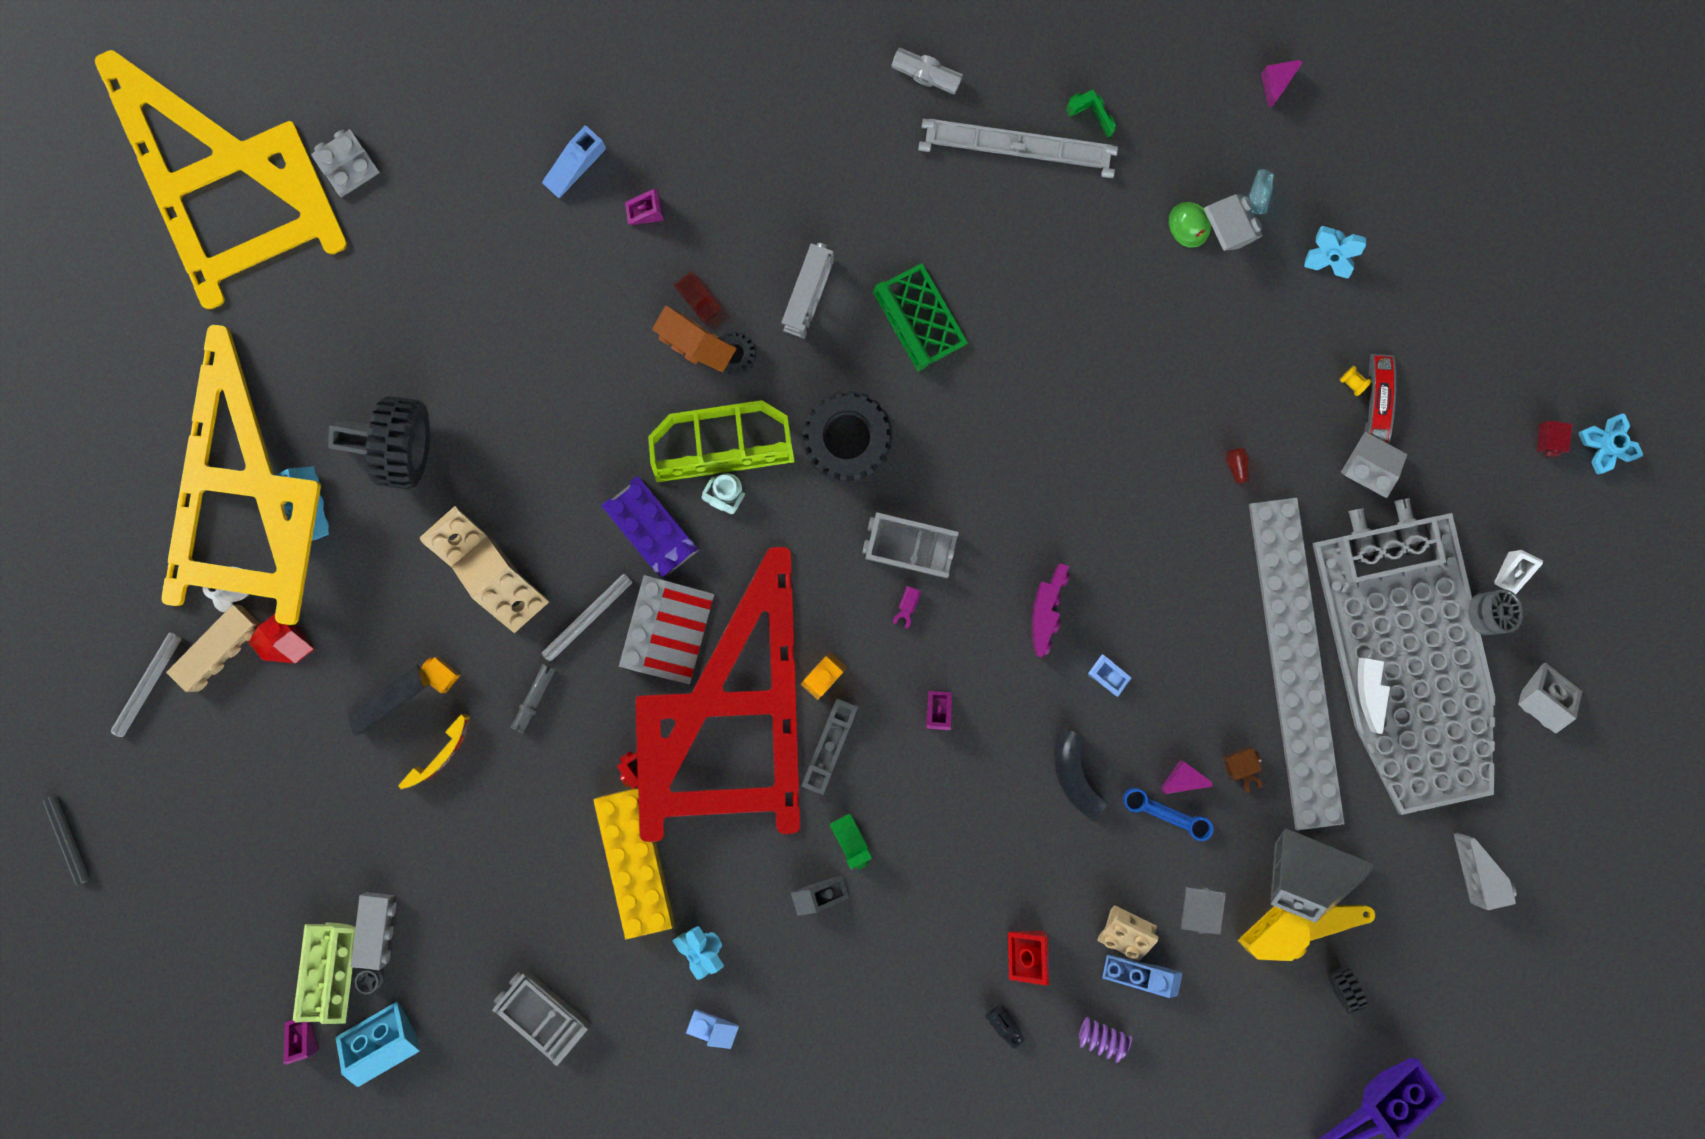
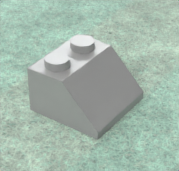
M1235 194L1204 208L1224 251L1240 249L1263 236L1260 231L1262 230V225L1257 217L1254 218L1251 212L1252 204L1247 196L1244 197L1243 194Z
M1364 432L1341 473L1387 498L1400 477L1407 454Z
M1543 663L1523 688L1518 705L1526 713H1530L1539 720L1544 727L1557 733L1577 718L1582 690L1547 663Z

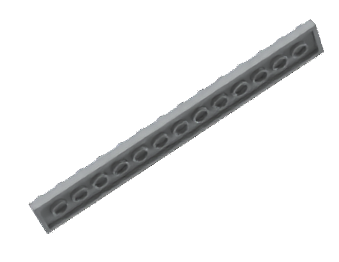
M1297 498L1249 504L1295 829L1304 830L1344 824L1298 500Z

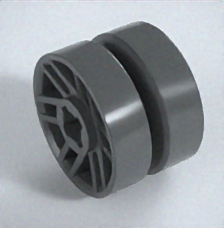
M1503 589L1475 595L1470 601L1468 614L1471 625L1478 633L1482 635H1495L1517 630L1522 623L1523 608L1515 593Z

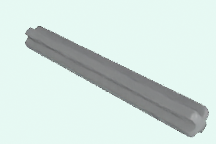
M622 574L542 652L543 657L547 661H552L632 584V580L626 574Z
M170 632L166 636L113 725L111 733L115 736L123 737L179 645L181 641L179 635Z

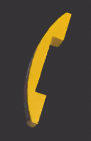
M461 714L445 732L452 740L425 770L421 767L413 768L398 787L404 789L424 782L439 772L451 760L466 735L470 719L468 714Z

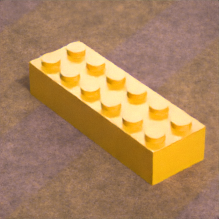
M638 788L593 799L625 940L672 929L675 921L656 842H644L639 836Z

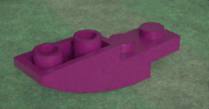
M1061 563L1057 565L1050 584L1043 581L1040 582L1033 605L1032 642L1035 656L1042 658L1044 654L1048 655L1053 643L1049 641L1053 632L1057 633L1061 624V620L1058 619L1060 614L1052 611V608H1057L1062 595L1058 593L1061 586H1066L1070 577V573L1067 572L1069 566Z

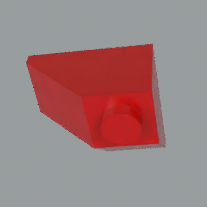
M275 614L262 623L248 641L259 657L266 661L297 664L315 649L296 624L278 623L275 619Z

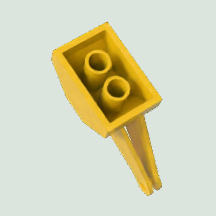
M1336 905L1315 923L1274 906L1237 941L1258 960L1293 961L1306 953V947L1310 945V941L1371 923L1375 918V912L1367 905Z

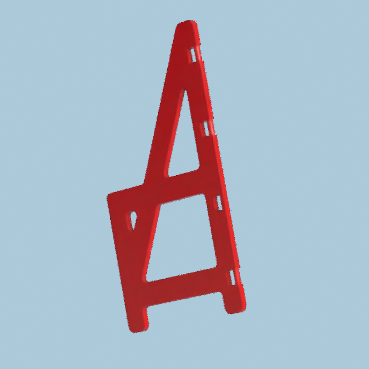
M773 547L767 550L693 691L689 694L637 696L635 699L639 836L644 842L660 841L664 835V819L673 816L774 811L776 815V829L779 833L794 834L800 829L791 552L786 547ZM785 573L786 589L778 588V574ZM763 611L768 612L771 688L767 691L725 692L722 688L760 614ZM788 646V661H781L780 647ZM770 714L772 716L774 785L772 787L683 792L670 791V785L707 717ZM674 719L675 725L667 738H663L660 728L661 720ZM783 719H790L791 734L783 733ZM793 791V807L785 806V793Z

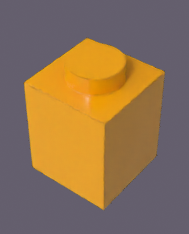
M441 657L429 658L421 667L431 683L430 685L439 693H446L461 676Z

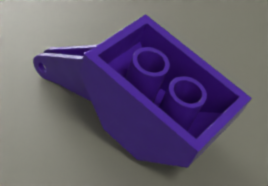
M1409 1058L1378 1074L1365 1087L1361 1103L1362 1107L1319 1139H1368L1383 1133L1386 1139H1405L1447 1098L1419 1059Z

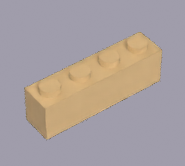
M232 605L166 673L185 692H198L202 690L208 683L206 680L212 674L215 675L223 669V663L229 657H234L241 650V644L245 640L249 641L261 624L242 605Z

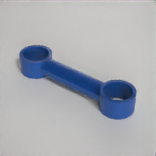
M1129 788L1123 794V804L1132 812L1144 811L1188 831L1192 838L1198 841L1208 840L1213 834L1212 823L1202 816L1190 817L1149 799L1146 793L1138 788ZM1132 792H1139L1143 797V803L1139 808L1133 809L1127 804V797ZM1198 820H1204L1208 824L1207 833L1201 837L1195 836L1192 830L1193 824Z

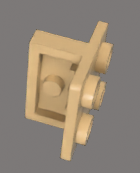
M1114 905L1110 910L1106 927L1097 940L1106 947L1125 954L1128 958L1140 961L1157 943L1159 937L1155 935L1156 925Z

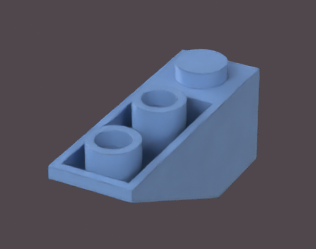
M585 125L567 144L542 181V184L560 199L606 150L603 141Z
M1107 955L1102 978L1172 998L1178 996L1183 972Z

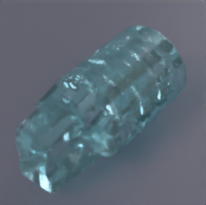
M1267 169L1258 170L1254 184L1251 187L1249 200L1252 204L1251 212L1255 214H1266L1273 191V174Z

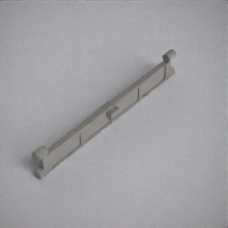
M923 119L922 128L927 129L926 141L919 142V151L930 152L931 144L1102 168L1101 177H1114L1115 169H1110L1109 164L1111 155H1117V146L935 119Z

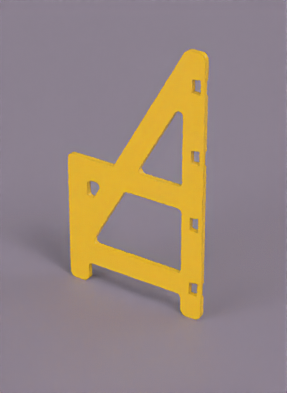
M106 51L95 58L96 67L106 85L114 108L135 151L143 174L187 274H189L193 283L194 290L202 307L210 310L224 303L225 297L219 285L221 280L314 238H319L323 249L328 254L333 255L346 249L347 241L293 122L287 121L245 141H240L115 51ZM117 78L121 88L114 91L110 80ZM147 103L210 147L213 151L212 155L170 173L144 115L142 106ZM145 142L149 153L142 155L138 144ZM281 153L286 163L285 168L279 169L270 163L269 159L272 155ZM241 170L300 212L298 219L208 258L184 206L182 197L187 193ZM173 206L177 217L171 220L166 208ZM202 271L206 281L199 284L195 272Z
M211 325L206 334L205 353L192 416L193 424L191 435L188 439L167 562L169 563L167 576L164 580L162 602L166 605L181 606L185 601L186 590L189 585L270 597L277 600L276 621L281 624L295 625L300 615L321 484L312 480L274 475L231 331L224 326ZM211 352L215 353L213 365H209ZM222 390L226 397L246 464V468L243 471L215 468L208 465L219 396ZM199 422L203 423L201 436H197ZM204 491H216L256 498L277 567L275 573L193 561L192 554ZM187 493L191 494L189 507H185ZM286 502L293 503L292 517L289 521L284 509ZM175 565H179L177 579L173 578Z

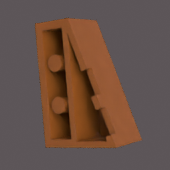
M666 305L652 328L653 331L659 334L658 339L669 346L672 343L671 348L682 355L686 353L684 358L690 362L697 364L700 361L722 373L737 349L731 344L720 340V337L709 333L701 325L684 314Z

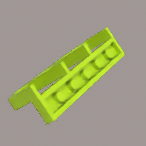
M762 400L672 413L648 436L650 463L657 483L795 462L788 416ZM762 411L782 423L785 429L786 443L778 442L773 445H758L745 449L741 414ZM736 415L739 449H731L719 453L710 452L703 455L699 420ZM694 421L697 456H685L671 460L663 459L657 462L655 444L674 424Z

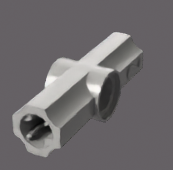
M900 47L891 65V68L912 76L921 85L927 87L933 85L954 95L963 76L961 73L942 66L933 57L927 55L921 57Z

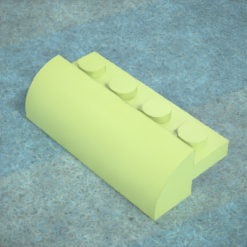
M340 923L305 924L293 1021L320 1022L321 1024L346 1023L353 969L351 967L356 927Z

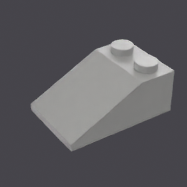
M1460 833L1454 834L1470 903L1486 910L1516 904L1514 884L1510 882V879L1479 842L1473 837Z

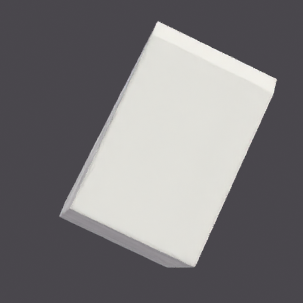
M1523 550L1511 551L1508 553L1494 584L1516 594L1543 564V560Z

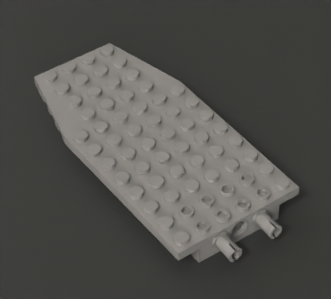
M1410 498L1394 501L1399 518L1397 525L1375 530L1368 529L1364 508L1348 511L1353 527L1352 535L1312 543L1354 727L1398 814L1401 815L1494 795L1493 751H1495V741H1493V727H1495V717H1493V705H1495V694L1481 634L1473 628L1469 619L1468 609L1472 595L1453 514L1416 520V518H1413ZM1359 658L1384 661L1381 685L1389 686L1390 690L1382 734L1371 732L1362 710L1358 691Z

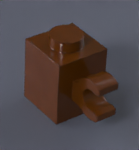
M1247 747L1222 757L1230 779L1235 781L1242 779V786L1246 792H1251L1249 788L1251 781H1255L1257 788H1262L1261 780L1252 775L1262 771L1260 767L1262 759L1258 751Z

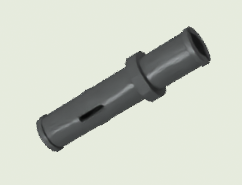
M544 664L541 665L542 667L523 704H520V710L510 728L516 730L518 725H520L518 732L522 734L525 733V729L532 716L536 714V708L553 674L556 672V670L550 668L548 673H546L548 666Z

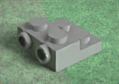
M343 129L336 132L334 140L328 144L326 142L319 143L314 148L315 152L311 154L340 197L345 196L380 173L357 136L350 129L348 131Z

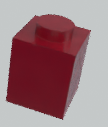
M1554 421L1541 423L1539 425L1537 452H1545L1547 457H1560V454L1570 452L1572 424Z

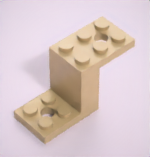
M456 506L420 537L424 545L452 567L472 599L513 633L517 632L549 603L542 593L517 572L500 546ZM452 534H458L454 540H448ZM521 601L519 605L512 607L514 602Z

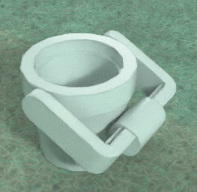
M729 473L721 474L716 478L712 476L702 493L704 501L729 514L736 512L745 496V493L742 492L740 480L735 475ZM711 486L714 497L707 494ZM736 501L733 507L728 505V503H733Z

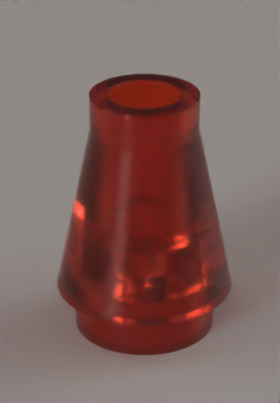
M1245 448L1227 451L1225 459L1235 479V483L1249 481V453H1246Z

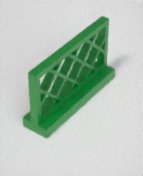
M922 263L886 282L883 281L877 284L872 291L917 372L968 344ZM921 273L924 279L922 286L910 283L913 274ZM895 283L904 285L903 297L893 294L890 286ZM908 287L921 291L918 301L905 298ZM924 292L934 296V306L921 303ZM904 302L917 306L914 317L904 313L902 310ZM920 307L932 311L930 321L917 318ZM935 312L945 315L947 319L945 326L933 323ZM916 322L928 326L925 337L917 335L914 331ZM931 327L944 331L941 342L928 338ZM947 332L955 334L959 343L954 346L944 343ZM927 342L940 346L938 354L931 358L925 350Z

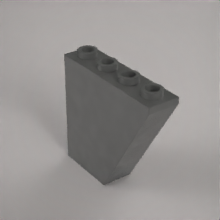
M1285 828L1275 842L1270 904L1316 923L1364 881L1374 868V864Z

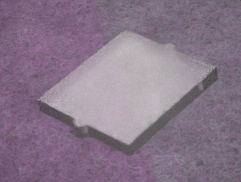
M1186 887L1181 929L1198 931L1199 934L1206 932L1220 935L1226 893L1209 891L1208 888L1196 889Z

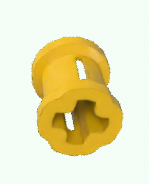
M1352 366L1340 378V381L1342 383L1345 382L1355 391L1354 395L1358 396L1372 381L1365 379L1356 370L1357 368Z

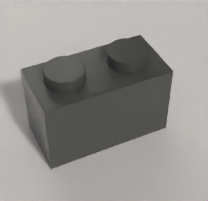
M339 420L329 425L328 448L366 455L367 432L370 425L346 420Z

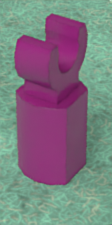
M906 586L899 605L901 611L894 617L893 624L896 625L897 620L903 617L906 619L905 628L908 629L911 624L910 613L914 614L921 591Z

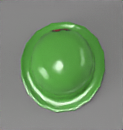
M1192 202L1180 203L1173 208L1169 215L1170 231L1175 240L1183 246L1189 248L1198 247L1210 235L1211 223L1204 208L1199 204Z

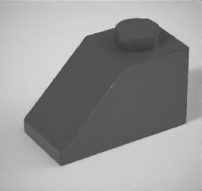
M843 876L811 884L791 893L798 916L818 913L849 898Z

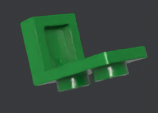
M1093 89L1083 95L1081 92L1077 93L1069 99L1070 102H1068L1066 111L1070 117L1091 107L1107 138L1113 135L1116 127L1114 119L1111 115L1106 114L1102 97L1099 94L1096 95Z
M847 814L832 822L830 827L846 856L850 869L856 867L857 870H860L869 865L868 860L872 859V854L851 814Z

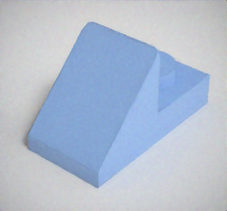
M1103 654L1088 673L1089 677L1099 682L1117 697L1131 679L1129 675Z
M695 1009L686 1033L708 1041L707 1046L731 1049L739 1025Z

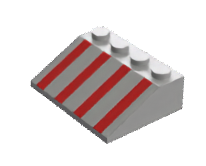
M644 575L619 667L690 685L715 594Z

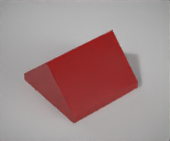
M1045 931L1008 932L1009 980L1049 985L1048 936Z

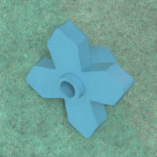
M1321 226L1316 235V243L1320 248L1309 250L1304 266L1319 270L1331 264L1336 276L1349 278L1354 269V262L1350 257L1362 254L1366 246V238L1355 234L1346 237L1341 231Z
M1625 414L1608 419L1605 431L1592 426L1578 433L1584 446L1598 449L1591 462L1596 474H1602L1614 469L1617 457L1630 462L1643 456L1639 444L1630 441V437L1626 434L1630 424Z
M697 926L672 940L678 951L689 960L690 970L697 980L704 978L709 973H716L724 967L717 955L722 947V943L715 933L704 934L700 927Z

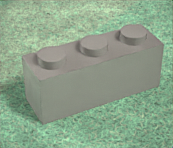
M370 892L360 895L351 967L380 970L389 963L391 951L388 949V942L392 939L394 930L393 926H391V918L396 912L394 895Z

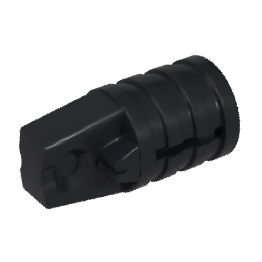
M1002 1004L997 1005L986 1014L985 1018L993 1026L999 1037L1011 1048L1015 1049L1025 1041L1016 1022Z

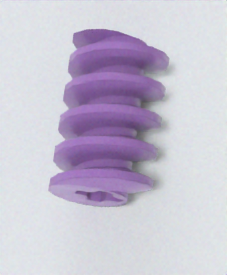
M1089 1017L1085 1018L1079 1032L1081 1048L1086 1043H1089V1051L1091 1052L1096 1046L1098 1047L1097 1055L1100 1056L1105 1050L1107 1051L1106 1059L1109 1060L1113 1054L1115 1055V1063H1118L1121 1058L1127 1055L1132 1043V1036L1125 1037L1124 1032L1117 1034L1116 1029L1110 1028L1108 1030L1105 1024L1099 1027V1022L1094 1020L1090 1023Z

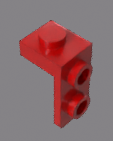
M630 751L620 758L622 763L617 765V768L622 773L620 779L627 788L630 786L634 789L638 786L637 772L630 763L637 759V752L633 754Z

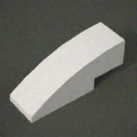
M1359 658L1358 691L1362 710L1371 732L1382 734L1390 690L1389 686L1381 685L1384 661Z

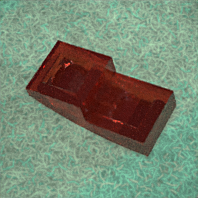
M690 271L673 284L703 323L721 309L693 271Z

